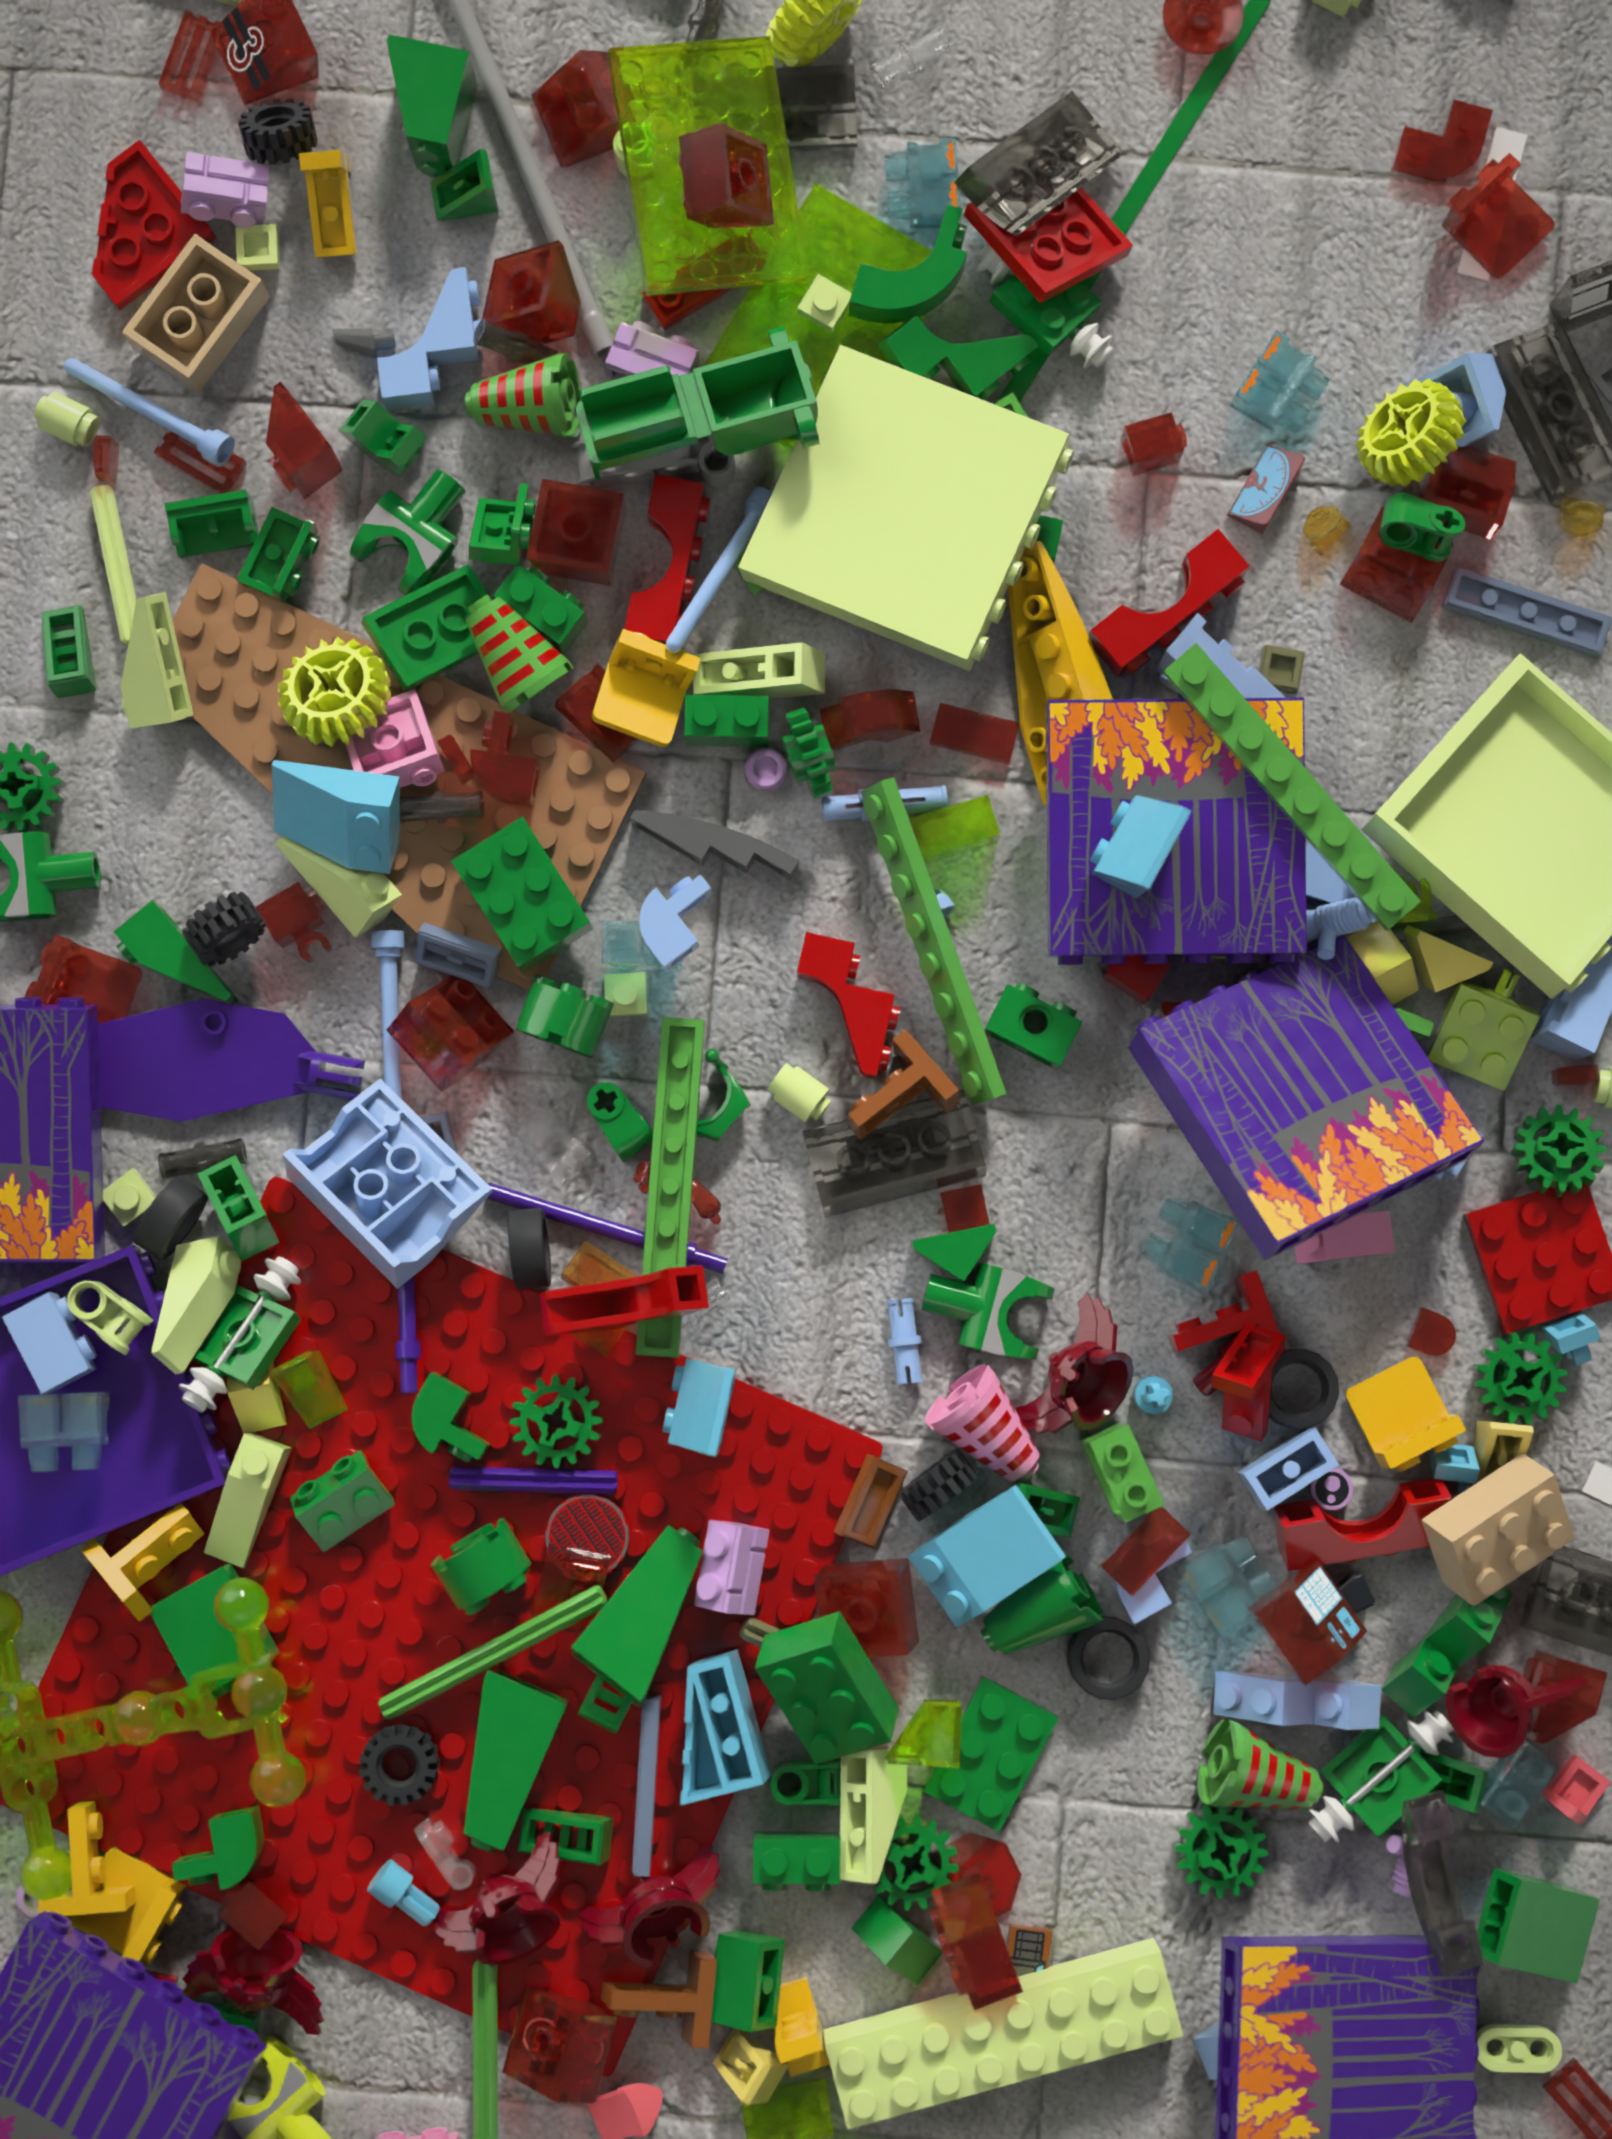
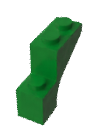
M918 316L906 320L876 344L891 365L927 379H931L940 371L937 365L939 363L959 391L974 397L978 395L981 400L1001 386L997 379L1008 370L1015 374L1032 361L1029 354L1039 346L1034 338L1027 334L962 344L950 343L930 332Z
M1504 1586L1474 1607L1455 1594L1424 1637L1393 1665L1381 1690L1414 1719L1446 1694L1457 1669L1490 1644L1513 1593Z

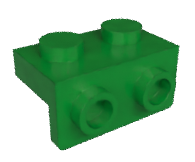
M520 483L517 502L479 498L469 543V560L483 561L488 564H519L521 549H529L531 525L534 524L536 502L535 500L528 499L529 484Z
M271 507L237 578V582L281 602L286 601L288 594L294 596L303 579V573L299 571L305 558L312 559L320 543L321 537L317 535L318 529L315 522L308 518L305 521Z
M361 1450L351 1456L342 1457L332 1466L331 1470L316 1480H309L302 1484L290 1498L295 1517L323 1552H326L395 1505L393 1496L369 1467L366 1456Z

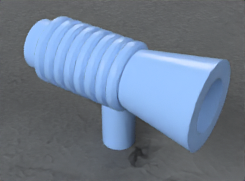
M1357 897L1318 906L1316 910H1306L1307 944L1318 940V957L1325 960L1332 959L1335 954L1336 936L1367 929L1368 925L1375 923L1376 919Z

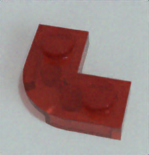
M1454 99L1450 106L1442 136L1404 126L1391 170L1435 182H1446L1447 178L1466 172L1474 166L1481 154L1493 110Z

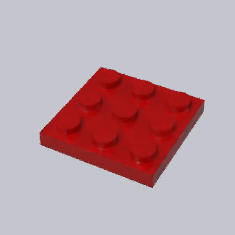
M1057 158L1042 166L981 212L977 207L1011 182L970 202L963 214L1040 303L1127 257L1133 247V244L1079 183L1014 232L1010 233L1007 231L1074 180L1071 177L1059 187H1052L1044 181L1054 172L1060 174V176L1053 180L1054 182L1065 176L1066 173L1060 168H1057L1043 180L1038 177L1040 173L1058 161ZM1037 177L1040 181L1032 187L1045 195V197L1039 200L1028 191L1019 197L1014 193ZM1008 197H1011L1028 210L1002 228L985 214Z
M1582 1183V1189L1576 1195L1570 1191L1569 1187H1566L1562 1197H1556L1554 1188L1549 1187L1544 1194L1539 1193V1190L1463 1214L1503 1334L1518 1331L1612 1300V1253L1589 1186Z

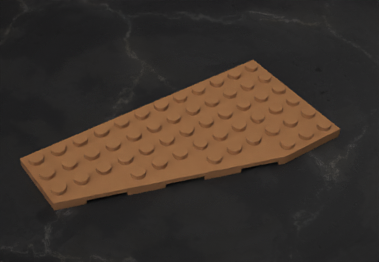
M202 563L172 620L194 714L192 717L272 795V763L274 760L353 770L346 745L342 742L341 738L336 740L332 748L324 740L315 745L313 742H310L308 737L302 739L287 724L283 717L284 713L279 707L278 697L281 695L278 691V683L285 681L282 669L294 668L292 656L304 657L306 655L305 646L315 650L319 648L321 639L327 642L329 646L333 644L337 636L344 641L345 645L352 639L358 642L361 647L367 645L378 658H381L386 667L385 671H387L391 680V686L389 687L391 697L405 693L373 643L288 603L281 602L240 584L236 579ZM437 675L410 690L416 689L445 772L437 774L436 780L430 785L416 786L410 784L400 788V843L390 874L384 873L402 894L392 910L417 934L425 922L500 948L501 956L497 960L500 964L496 972L498 977L529 991L535 974L549 977L561 950L525 973H522L451 861L523 816L582 908L647 774L637 767L520 712L513 710L508 715H505L498 702L441 675Z

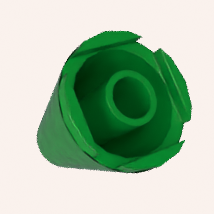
M1062 1548L1061 1550L1066 1556L1062 1561L1001 1600L983 1618L985 1628L981 1630V1634L993 1652L999 1650L1002 1654L1008 1655L1095 1626L1103 1621L1104 1618L1100 1616L1103 1613L1094 1591L1083 1573L1078 1575L1073 1569H1069L1068 1566L1074 1561Z

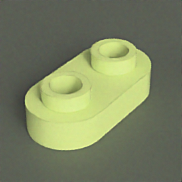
M1488 2024L1476 2032L1479 2048L1477 2060L1490 2071L1546 2073L1553 2070L1562 2058L1560 2040L1551 2030L1541 2025ZM1491 2040H1500L1498 2051L1494 2053L1487 2051V2045ZM1536 2040H1541L1543 2042L1542 2050L1536 2054L1531 2053V2044Z

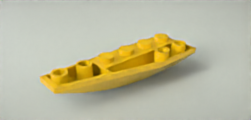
M1036 541L1032 549L1025 548L1020 562L1024 563L1021 575L1015 586L1008 585L1020 728L1042 803L1047 805L1046 704L1048 700L1112 699L1096 652L1070 594L1043 543Z

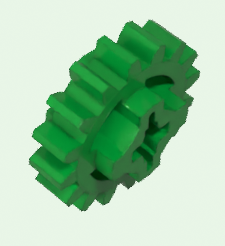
M805 708L786 713L785 717L790 734L782 737L796 783L806 781L814 800L833 794L832 782L828 773L836 771V762L823 725L813 726Z
M9 742L7 753H3L0 750V771L3 769L0 773V802L7 801L11 814L0 810L1 829L10 833L16 824L18 831L28 832L29 823H33L36 827L42 829L44 825L41 818L45 814L51 818L57 816L54 810L51 809L52 804L64 802V799L56 794V789L65 787V782L60 778L53 777L61 769L54 762L48 763L50 756L43 750L35 755V747L26 743L22 752H20L19 747L15 743ZM25 763L36 766L42 776H37L36 774L29 775ZM18 781H21L26 785L18 789V795L16 796L11 790L18 788ZM41 797V799H40V801L37 803V805H36L35 807H33V805H34V804L37 802V800Z
M1556 1105L1551 1115H1549L1544 1107L1539 1108L1536 1113V1119L1528 1115L1522 1123L1524 1129L1518 1128L1513 1137L1519 1144L1514 1145L1511 1155L1522 1158L1514 1168L1516 1171L1527 1170L1529 1173L1525 1180L1527 1185L1535 1180L1540 1182L1539 1193L1544 1194L1549 1187H1553L1556 1197H1562L1566 1187H1569L1570 1191L1576 1195L1582 1189V1183L1589 1187L1596 1179L1594 1173H1600L1605 1165L1598 1158L1605 1155L1607 1147L1596 1144L1603 1136L1602 1130L1591 1132L1589 1127L1593 1119L1591 1117L1583 1121L1577 1119V1108H1574L1569 1115L1563 1114L1561 1105ZM1548 1128L1546 1137H1538L1537 1140H1533L1535 1134ZM1559 1152L1565 1154V1156H1559ZM1580 1162H1585L1579 1171L1570 1174L1569 1171L1572 1165H1579Z
M1508 1333L1507 1344L1501 1338L1492 1339L1495 1350L1481 1349L1479 1353L1486 1361L1484 1364L1473 1365L1475 1371L1482 1373L1481 1379L1472 1382L1473 1387L1484 1389L1485 1393L1477 1399L1479 1403L1491 1402L1493 1405L1490 1408L1489 1414L1492 1416H1498L1504 1411V1420L1507 1423H1514L1518 1414L1522 1424H1532V1413L1539 1419H1546L1548 1415L1545 1406L1558 1408L1560 1403L1554 1398L1555 1393L1567 1391L1565 1386L1558 1384V1378L1567 1375V1370L1557 1369L1555 1363L1562 1358L1561 1354H1548L1550 1342L1547 1340L1535 1345V1334L1526 1333L1522 1342H1520V1337L1517 1333ZM1514 1350L1527 1351L1537 1358L1528 1362L1523 1361ZM1498 1364L1500 1367L1496 1381H1493L1494 1370ZM1516 1371H1530L1522 1379L1524 1386H1509L1518 1377ZM1544 1375H1546L1545 1388L1543 1392H1541L1540 1386L1542 1378ZM1515 1395L1525 1406L1516 1407L1510 1405L1503 1398Z
M553 1375L551 1385L548 1386L542 1378L536 1379L538 1390L534 1392L524 1387L521 1391L527 1398L525 1403H513V1407L521 1412L520 1417L510 1420L511 1425L520 1426L521 1432L513 1437L514 1442L525 1440L527 1446L522 1454L527 1456L533 1451L537 1452V1464L542 1465L547 1457H551L554 1468H559L562 1463V1457L565 1456L571 1464L577 1463L576 1451L580 1450L586 1455L590 1454L592 1451L586 1442L588 1439L599 1440L601 1437L600 1434L593 1430V1425L602 1423L603 1417L593 1416L592 1412L593 1409L600 1405L599 1400L588 1402L586 1397L591 1388L586 1386L580 1391L576 1390L577 1379L571 1377L566 1385H561L560 1376ZM559 1392L553 1404L546 1407L535 1404L543 1395ZM574 1399L578 1401L583 1409L585 1423L576 1420L571 1408ZM564 1402L562 1419L568 1422L567 1427L558 1428L549 1439L552 1432L550 1430L552 1423L546 1420L547 1414H556ZM529 1419L537 1422L542 1435L539 1443L531 1434ZM566 1435L579 1438L576 1443L566 1449L554 1450L559 1438Z
M1203 1803L1201 1804V1816L1197 1818L1193 1813L1188 1812L1186 1816L1191 1823L1188 1828L1177 1826L1176 1828L1177 1832L1184 1839L1183 1842L1173 1843V1849L1176 1852L1183 1853V1857L1177 1859L1175 1864L1178 1869L1189 1868L1184 1879L1188 1884L1199 1880L1197 1890L1201 1894L1205 1895L1209 1888L1213 1887L1214 1894L1218 1899H1222L1225 1888H1229L1235 1896H1239L1240 1889L1238 1885L1244 1882L1252 1888L1255 1884L1250 1877L1251 1873L1254 1871L1263 1874L1265 1870L1257 1862L1259 1857L1268 1856V1851L1257 1845L1258 1842L1266 1838L1265 1833L1262 1830H1251L1257 1820L1252 1815L1242 1820V1808L1233 1807L1229 1813L1227 1812V1807L1216 1806V1811H1211ZM1219 1821L1232 1823L1242 1831L1232 1833L1224 1831ZM1203 1828L1204 1835L1199 1845L1193 1847L1197 1834ZM1214 1834L1226 1846H1229L1224 1849L1226 1866L1212 1853L1216 1850L1215 1843L1217 1842ZM1247 1853L1244 1864L1237 1870L1236 1866L1241 1855ZM1211 1866L1218 1870L1221 1878L1208 1876L1198 1868L1202 1867L1204 1869Z
M919 1813L914 1814L912 1823H906L904 1817L900 1814L897 1821L898 1826L895 1827L886 1856L889 1861L895 1864L896 1871L891 1881L887 1877L884 1868H882L879 1881L874 1886V1891L876 1894L887 1890L889 1892L887 1903L891 1906L900 1898L903 1899L904 1910H910L912 1901H918L924 1910L927 1909L926 1898L932 1896L938 1902L943 1900L939 1890L941 1886L953 1888L954 1883L947 1874L948 1872H958L959 1866L957 1863L949 1861V1857L956 1855L958 1852L956 1845L945 1846L944 1844L950 1837L947 1829L938 1834L935 1832L937 1827L935 1819L932 1818L925 1826L921 1824ZM905 1834H916L913 1840L899 1843L895 1840ZM932 1843L936 1845L940 1852V1867L929 1860L928 1853ZM920 1850L919 1860L921 1867L912 1866L904 1874L905 1863L902 1858L904 1855L911 1858L914 1853ZM920 1881L929 1883L923 1888L908 1890L913 1883Z

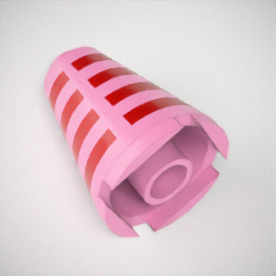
M982 1364L969 1370L949 1386L952 1393L946 1400L940 1395L932 1404L925 1417L926 1424L936 1433L1008 1482H1013L1017 1479L1020 1482L1027 1480L1039 1467L1037 1463L1040 1456L1039 1451L990 1366Z

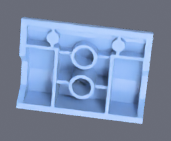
M381 1079L340 1110L331 1129L304 1150L289 1149L283 1154L287 1177L397 1289L434 1259L492 1193V1188Z

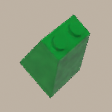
M388 34L387 46L405 133L416 169H420L427 176L436 178L444 175V172L460 162L478 87L470 53L462 49Z

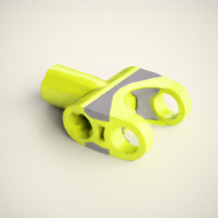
M266 2037L261 2043L267 2046L262 2056L268 2064L266 2066L271 2073L272 2084L270 2090L256 2096L242 2092L228 2117L229 2122L242 2139H332L309 2112L326 2095L321 2081L288 2046L275 2037Z

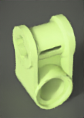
M79 1282L71 1288L68 1294L67 1304L73 1315L96 1331L95 1333L106 1343L124 1355H127L130 1351L128 1345L143 1326H150L153 1322L145 1312L100 1282ZM89 1288L95 1289L101 1298L99 1307L91 1313L85 1311L80 1304L82 1293Z

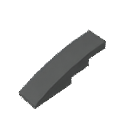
M634 810L630 816L632 825L702 867L710 854L713 853L746 874L755 860L790 881L799 868L798 859L759 839L718 824L680 815Z

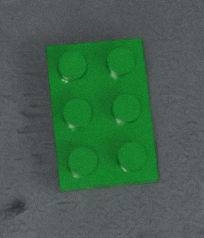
M467 564L363 616L361 624L401 688L406 692L479 654L465 620L471 616L467 608L487 595V592L470 565Z
M982 1675L923 1791L991 1829L1000 1832L1059 1717Z

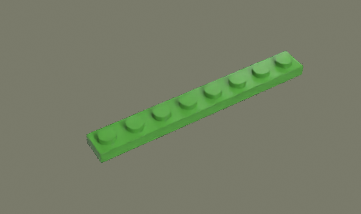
M1197 643L1162 672L1385 930H1389L1421 902Z
M895 778L882 780L860 791L864 812L871 821L877 838L878 851L884 858L891 877L893 893L899 900L905 917L906 930L913 939L919 956L920 969L927 979L933 996L935 1011L940 1016L944 1026L948 1048L952 1055H954L961 1074L962 1087L968 1095L971 1105L995 1099L1007 1094Z
M662 1017L642 1275L666 1268L687 1267L705 1020ZM683 1317L639 1322L636 1355L680 1358Z

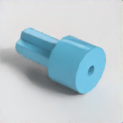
M1148 1376L1138 1380L1134 1385L1132 1399L1135 1406L1142 1412L1160 1414L1171 1405L1173 1393L1169 1383L1163 1378Z
M389 1859L376 1873L367 1888V1892L388 1908L394 1905L398 1906L422 1926L430 1924L440 1910L439 1904L411 1883L413 1875L395 1861Z

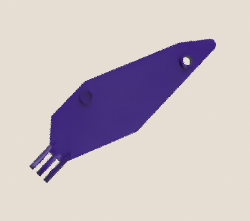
M199 999L98 1024L100 1102L103 1108L183 1122L308 1092L346 1100H353L360 1094L340 1088L322 1086L323 1080L361 1085L362 1076L325 1068L326 1063H331L339 1066L364 1069L365 1060L317 1052L284 1013Z

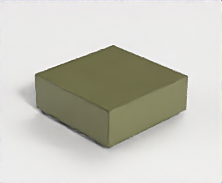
M1265 644L1262 648L1259 672L1279 692L1297 694L1300 687L1305 651Z

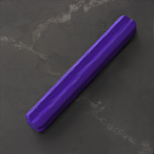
M455 1466L449 1472V1486L452 1490L614 1494L618 1488V1474L615 1471Z

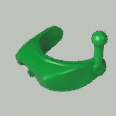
M709 1049L705 1053V1058L718 1072L723 1074L727 1084V1092L720 1110L711 1117L698 1121L697 1138H707L719 1143L725 1132L751 1104L740 1085L727 1071L729 1067L719 1058V1052L715 1049Z

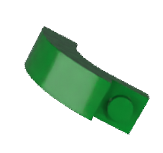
M947 204L935 246L930 255L918 266L904 271H888L861 263L849 301V316L874 323H900L915 316L921 317L943 303L957 286L966 265L968 251L961 250L968 227L961 224L963 209Z

